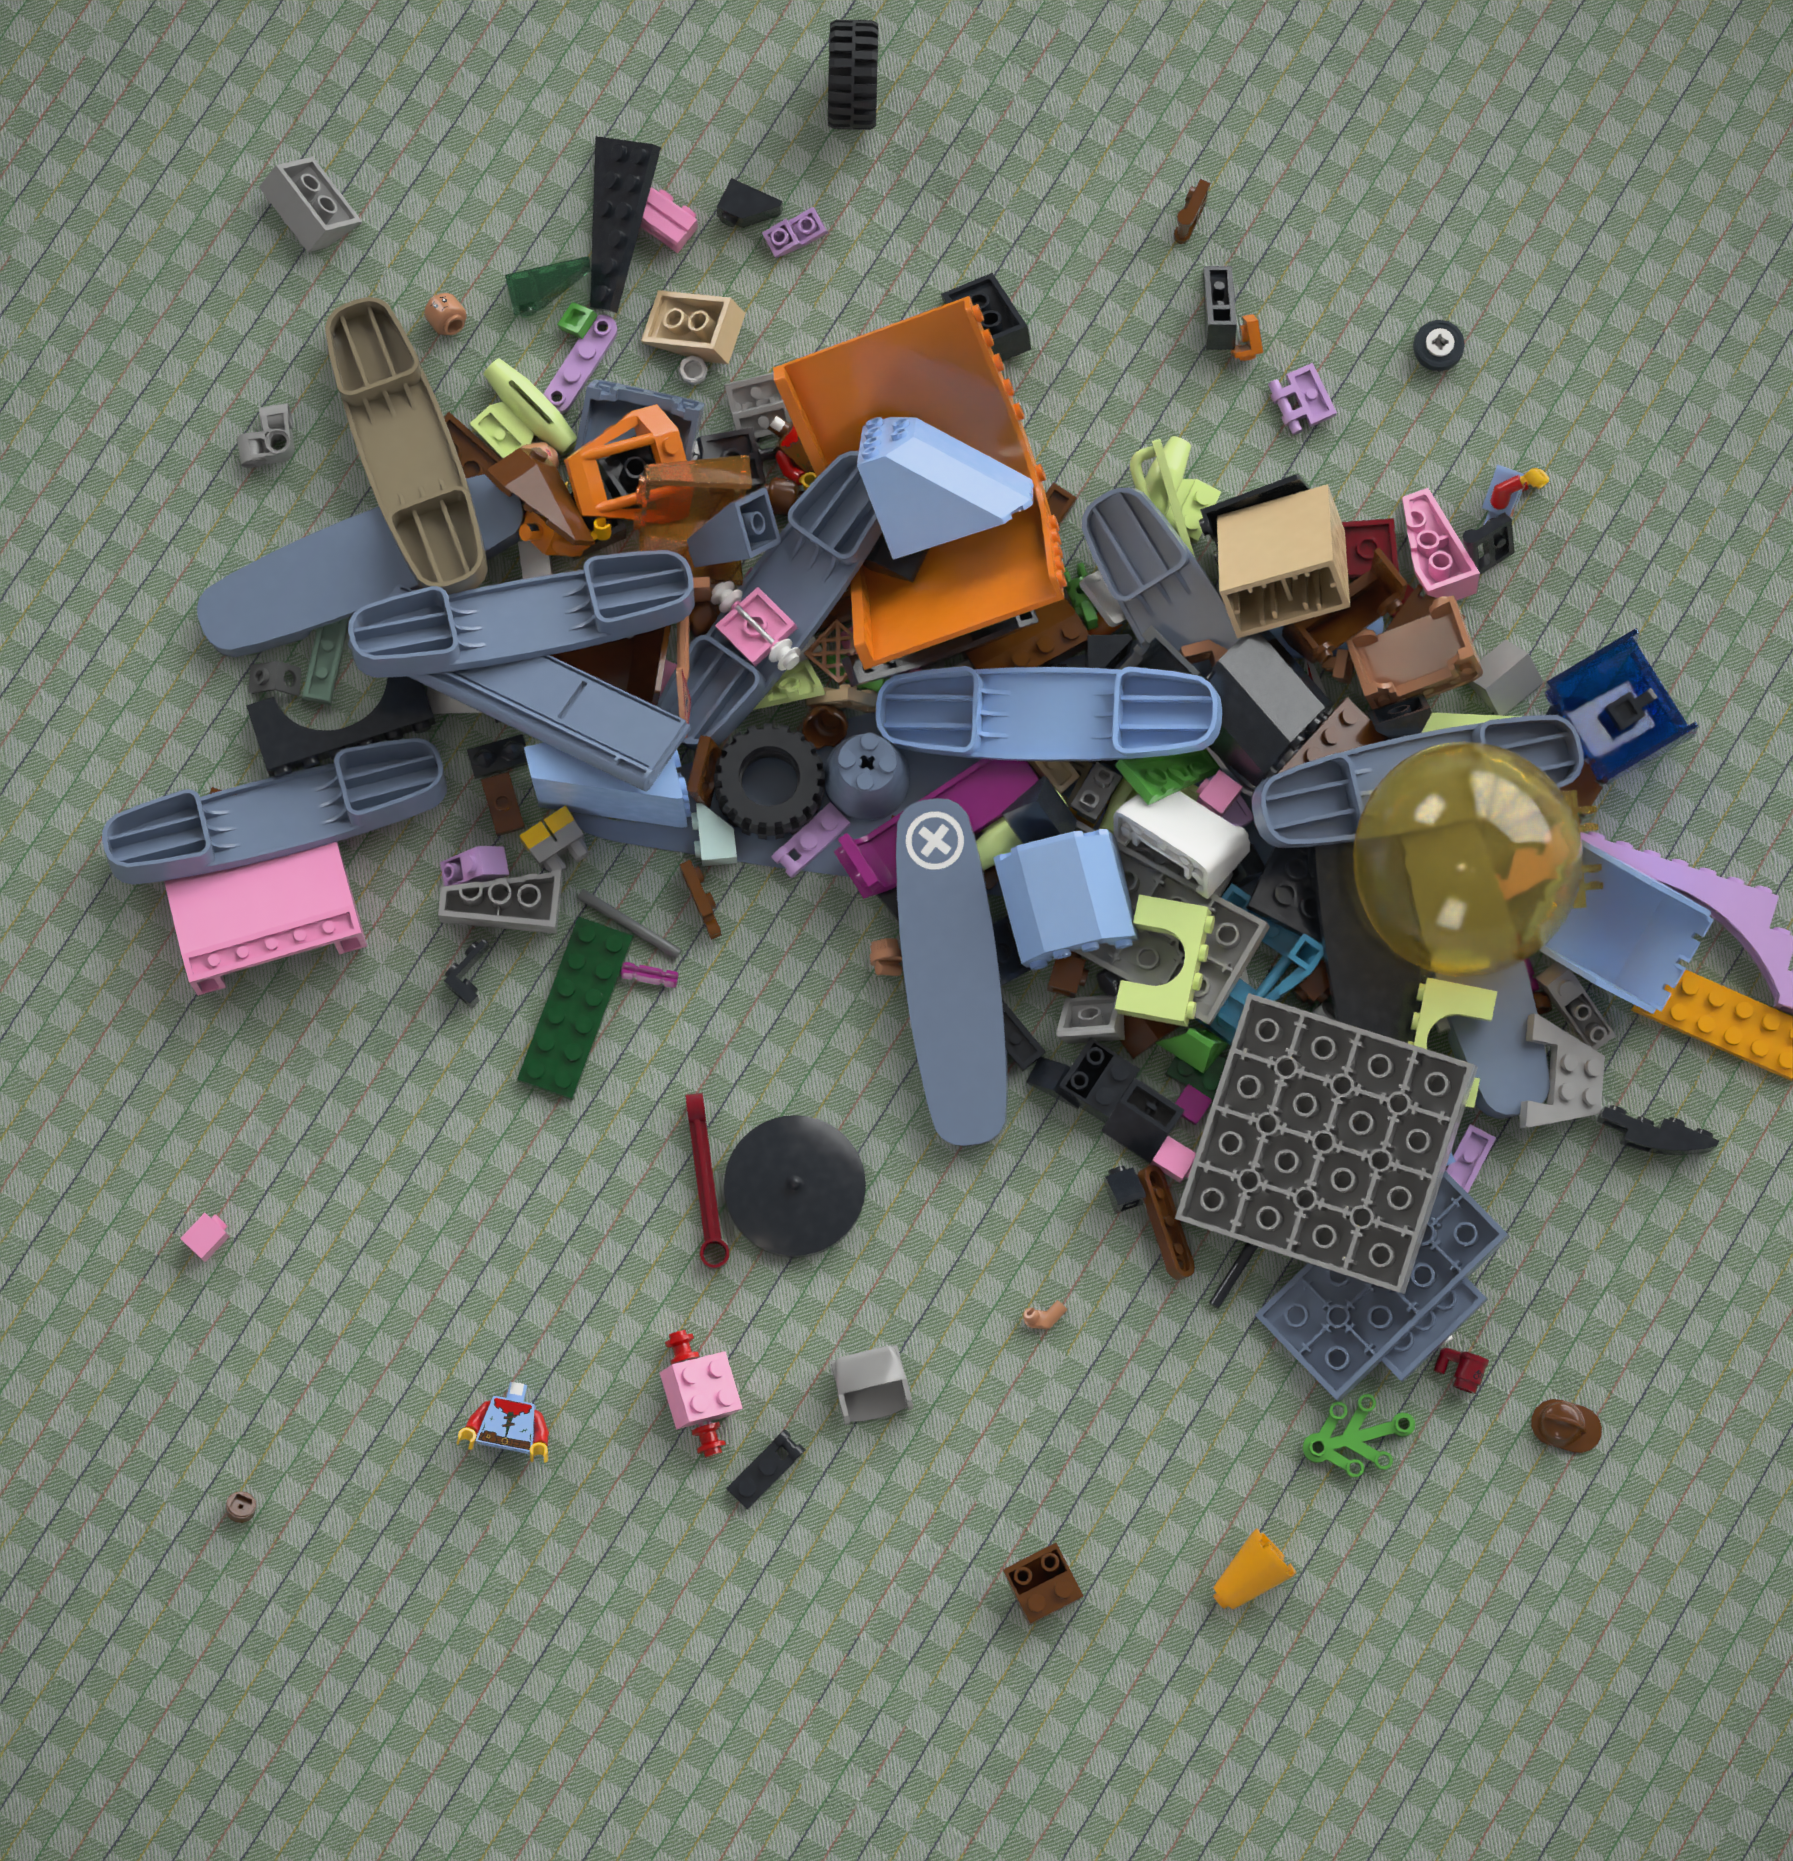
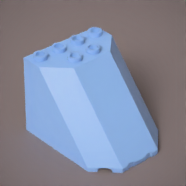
M876 417L867 421L866 425L862 428L857 467L893 560L1005 524L1012 519L1011 515L1013 513L1025 510L1033 505L1034 484L1032 479L918 418L888 417L882 419V417Z

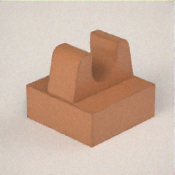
M1337 649L1336 657L1328 659L1322 664L1321 668H1324L1327 672H1332V677L1339 683L1351 684L1354 663L1349 650Z

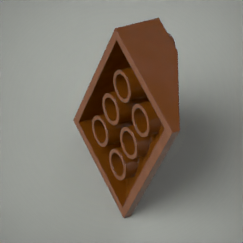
M1064 597L1063 600L1035 609L1038 623L995 642L966 652L962 656L964 659L969 660L974 670L1047 667L1052 663L1057 665L1085 650L1089 633L1075 610Z

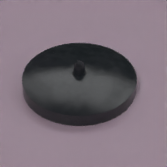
M799 1115L782 1116L758 1125L737 1144L729 1158L725 1171V1201L733 1223L739 1232L753 1245L765 1252L781 1257H809L822 1253L838 1244L856 1224L865 1200V1172L855 1147L838 1129L813 1117Z

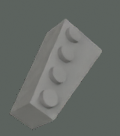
M562 870L543 874H527L522 877L508 879L507 877L487 882L478 881L443 886L440 893L439 920L441 923L557 934L563 884Z

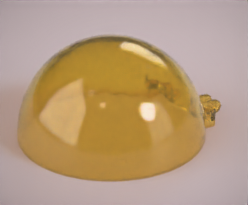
M1450 742L1418 751L1401 761L1379 782L1361 814L1355 835L1353 858L1356 886L1364 910L1375 930L1394 951L1409 962L1428 971L1447 976L1472 977L1488 975L1513 967L1543 948L1559 931L1572 909L1587 907L1585 890L1603 889V882H1584V873L1599 872L1602 870L1601 864L1583 865V846L1580 833L1598 830V824H1579V814L1585 815L1597 812L1596 805L1578 807L1577 790L1561 791L1555 782L1534 763L1517 753L1495 745L1478 742Z

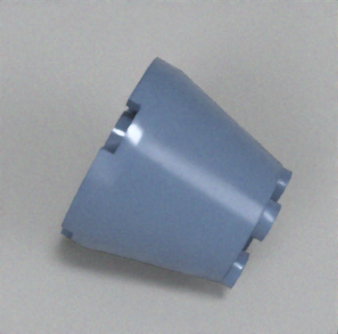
M866 733L844 739L831 751L824 766L826 795L837 810L847 817L862 820L873 819V821L884 818L898 809L907 796L910 785L908 761L901 749L883 736Z

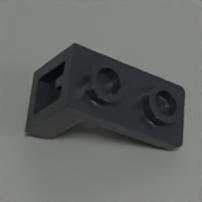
M482 939L479 943L477 941L473 942L465 951L466 958L460 964L454 963L445 973L447 977L444 980L446 987L471 1009L480 1001L476 994L478 989L468 979L465 978L463 982L460 979L490 948L489 943L485 939Z

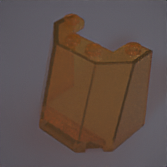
M741 455L645 465L643 476H639V485L636 487L635 499L636 504H640V512H634V530H638V551L669 550L676 552L687 560L693 578L710 577V584L732 581L734 585H742L741 560L694 567L692 557L689 554L687 539L727 505L744 497L746 489H751L752 479L749 456Z

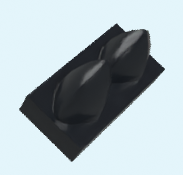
M523 734L467 749L475 779L528 765L524 750L526 744Z

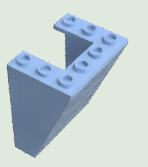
M544 742L524 747L537 801L541 808L559 810L566 805L569 812L680 828L688 827L687 817H691L685 779L684 777L682 778L681 772L677 773L676 768L681 767L677 750L648 791H643Z

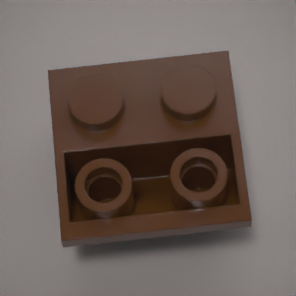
M1057 1543L1003 1569L1014 1598L1029 1626L1084 1597Z

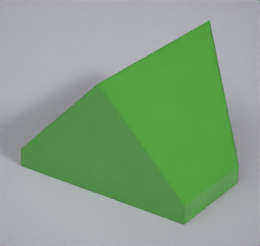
M1189 1028L1185 1034L1156 1042V1044L1202 1073L1210 1067L1228 1045L1226 1041L1205 1028Z

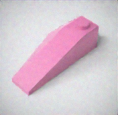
M1429 488L1402 497L1414 573L1427 595L1435 598L1454 595L1457 601L1476 594L1480 572Z

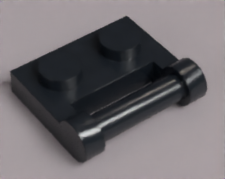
M1505 512L1496 518L1489 519L1479 529H1469L1463 533V544L1467 547V553L1480 572V575L1514 554L1512 519ZM1483 543L1484 556L1479 558L1478 546Z

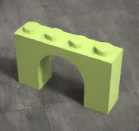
M1139 895L1133 920L1135 927L1141 930L1168 934L1177 938L1184 947L1185 960L1180 973L1172 981L1163 985L1151 986L1121 980L1115 1004V1010L1118 1014L1188 1027L1189 1019L1193 1020L1196 1013L1197 1004L1193 1002L1195 990H1200L1203 975L1199 973L1201 962H1206L1209 946L1205 944L1207 933L1211 934L1214 928L1215 917L1211 916L1212 913L1208 907Z
M1427 977L1426 984L1420 983L1417 1001H1422L1420 1013L1414 1012L1411 1029L1416 1030L1414 1042L1408 1041V1044L1427 1049V1037L1431 1028L1439 1020L1449 1016H1463L1491 1022L1497 991ZM1480 1078L1474 1079L1465 1106L1467 1108L1474 1109Z

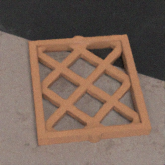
M836 619L804 652L808 659L839 685H842L848 678L846 673L840 676V668L844 667L840 663V654L850 653V655H854V653H857L854 648L853 633ZM834 629H836V637L827 638V636ZM841 629L849 636L841 637ZM850 640V649L840 650L841 641ZM836 642V650L827 651V643ZM822 643V652L813 653L817 646ZM836 655V664H827V656ZM822 656V664L814 657ZM836 668V676L828 669Z

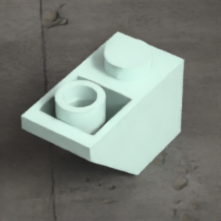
M696 803L697 812L691 813L693 830H699L700 841H694L695 857L702 858V866L737 863L734 828L703 803Z

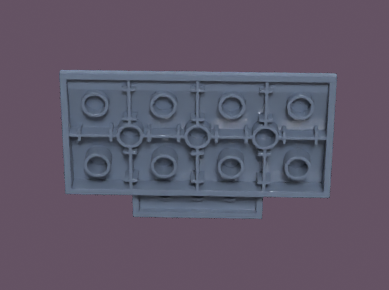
M1444 1171L1405 1294L1307 1263L1255 1316L1313 1377L1340 1402L1381 1361L1403 1382L1488 1300L1468 1277L1504 1244L1510 1236Z

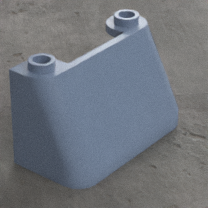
M593 380L586 389L575 452L602 434L605 429L617 423L630 411L657 404L677 426L687 462H692L705 404L689 398L620 383ZM633 427L604 445L635 436V428Z

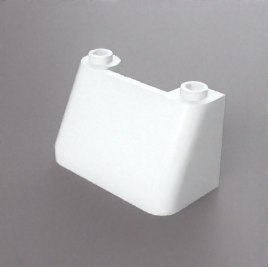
M1180 791L1150 805H1147L1142 797L1137 794L1121 805L1113 816L1114 836L1117 838V842L1126 846L1132 840V843L1138 846L1142 841L1184 868V877L1190 879L1192 876L1199 884L1196 892L1206 899L1215 892L1250 852L1249 835L1245 829L1232 825Z

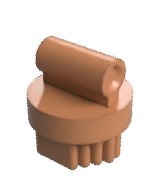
M885 938L871 942V954L869 957L871 965L875 966V973L877 975L900 976L902 967L899 965V962L902 961V952L899 949L898 940Z

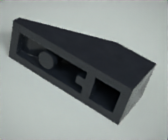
M1204 266L1206 350H1235L1237 321L1232 266Z

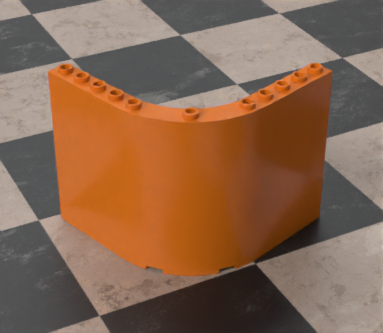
M970 296L773 368L774 382L816 477L839 455L849 451H859L862 428L866 425L867 421L876 417H882V419L888 417H915L1032 479L1034 484L1033 505L1025 510L1013 513L1011 515L1012 519L1005 524L931 547L913 583L871 571L862 564L852 579L850 586L854 647L864 670L1064 599L1063 587L1067 586V582L1063 574L1065 568L1062 562L1063 553L1060 547L1062 543L1058 533L1060 528L1055 515H1051L1042 481L1046 480V475L1042 465H1037L1021 422V420L1025 419L1019 402L1014 404L1011 397L1015 394L1009 378L1004 379L1001 373L1004 370L1002 359L999 353L994 355L991 346H994L992 335L989 329L984 330L981 322L984 321L981 309L978 304L973 305Z

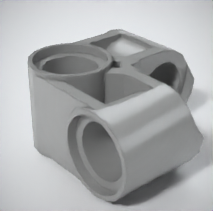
M288 403L259 408L263 432L244 433L237 437L242 467L254 468L264 464L284 462L293 456L295 452L292 433L293 423ZM280 440L286 441V446L283 449H273L276 442Z

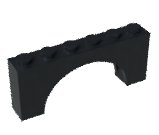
M408 676L387 677L384 694L372 712L355 724L336 730H315L295 723L282 712L275 697L246 705L269 776L275 775L276 778L290 774L293 769L302 766L304 769L315 767L320 764L321 760L330 757L331 760H334L336 754L343 749L374 744L384 740H400L404 737L403 734L412 731L416 734L430 730L431 725L436 724L424 684Z

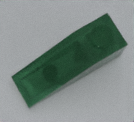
M589 256L506 274L505 278L514 316L527 317L534 315L537 310H542L591 271Z

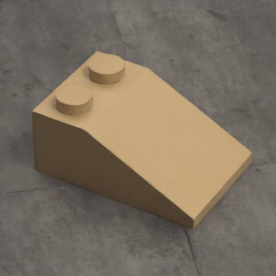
M658 290L641 342L686 357L696 356L702 358L704 362L729 364L746 313L730 297Z

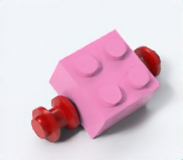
M686 1330L669 1334L670 1340L665 1342V1346L673 1349L675 1357L670 1360L671 1366L659 1373L676 1430L698 1424L699 1427L691 1430L692 1435L699 1436L701 1445L696 1449L697 1453H704L705 1458L721 1454V1448L726 1446L725 1440H718L716 1431L721 1427L720 1422L711 1423V1421L728 1417L743 1409L726 1352L699 1358V1352L691 1350L690 1342L694 1339L693 1334H687Z

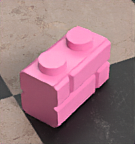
M650 188L640 227L673 251L679 253L698 228L697 219L695 218L696 214L687 206L683 205L680 208L673 203V197L665 190L660 189L658 192L654 188Z

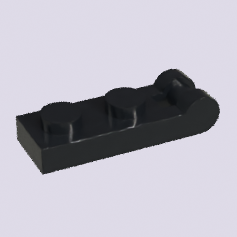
M786 1429L726 1488L747 1510L806 1451L801 1444L797 1445L790 1439L791 1434ZM781 1446L789 1453L784 1460L775 1453Z

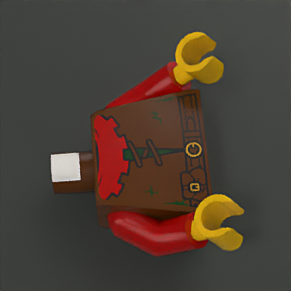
M775 415L767 429L780 438L773 448V451L776 453V461L783 476L795 481L798 485H803L806 491L810 486L809 484L817 478L793 422L791 421L789 424L778 415Z

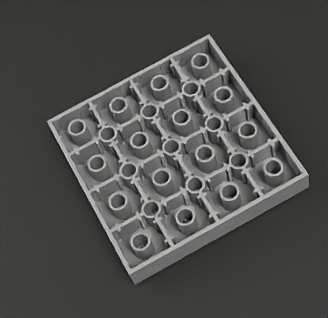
M1248 993L1175 1219L1405 1294L1478 1067L1459 1059Z

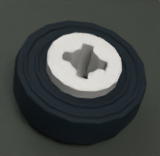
M1444 320L1429 321L1420 327L1415 335L1413 344L1415 357L1419 363L1429 370L1438 372L1449 370L1455 366L1463 356L1465 347L1463 334L1458 327Z

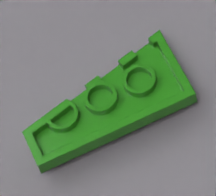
M1206 748L1201 751L1177 755L1120 759L1116 764L1117 769L1122 773L1125 780L1132 785L1147 805L1215 775L1220 768Z

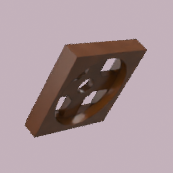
M701 735L688 780L687 791L697 803H703L706 807L710 808L715 790V765L717 758L721 757L722 751L711 737Z

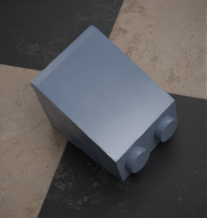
M766 487L760 488L730 503L687 539L689 554L692 557L694 567L750 559L781 543Z

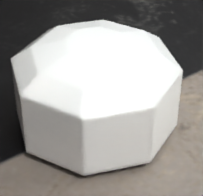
M692 355L682 360L679 368V373L684 382L692 385L703 382L708 371L703 359Z

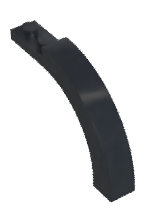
M1035 610L866 670H864L858 654L847 656L841 659L850 685L854 687L883 678L884 680L889 679L894 675L909 673L945 661L1007 637L1039 621Z

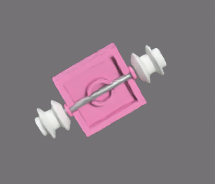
M732 581L717 584L712 590L711 602L715 605L721 603L719 610L722 613L729 612L715 625L717 630L754 667L769 655L771 662L779 661L777 668L780 671L793 669L800 661L801 650L798 647L791 649L792 641L787 638L798 629L796 624L759 587L741 601L743 593L739 589L733 591L734 583Z

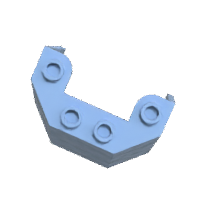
M1099 829L1084 834L1082 831H1073L1017 845L1011 848V852L993 857L1020 961L1025 967H1030L1031 970H1038L1047 967V962L1052 960V956L1054 959H1062L1071 956V951L1082 949V952L1094 951L1100 948L1099 944L1103 943L1115 945L1116 949H1123L1132 946V941L1140 940L1138 930L1133 924L1134 913L1117 838L1108 829Z

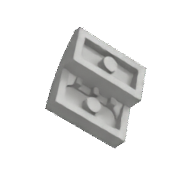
M774 372L724 384L735 430L753 427L755 438L774 434L767 427L775 415H778L789 424L792 421L774 382Z

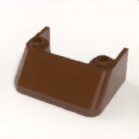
M1378 548L1374 551L1371 569L1349 584V608L1284 625L1282 637L1291 648L1310 663L1318 662L1323 664L1333 656L1332 651L1386 613L1389 615L1396 613L1403 606L1401 601L1404 599L1408 583L1383 551Z

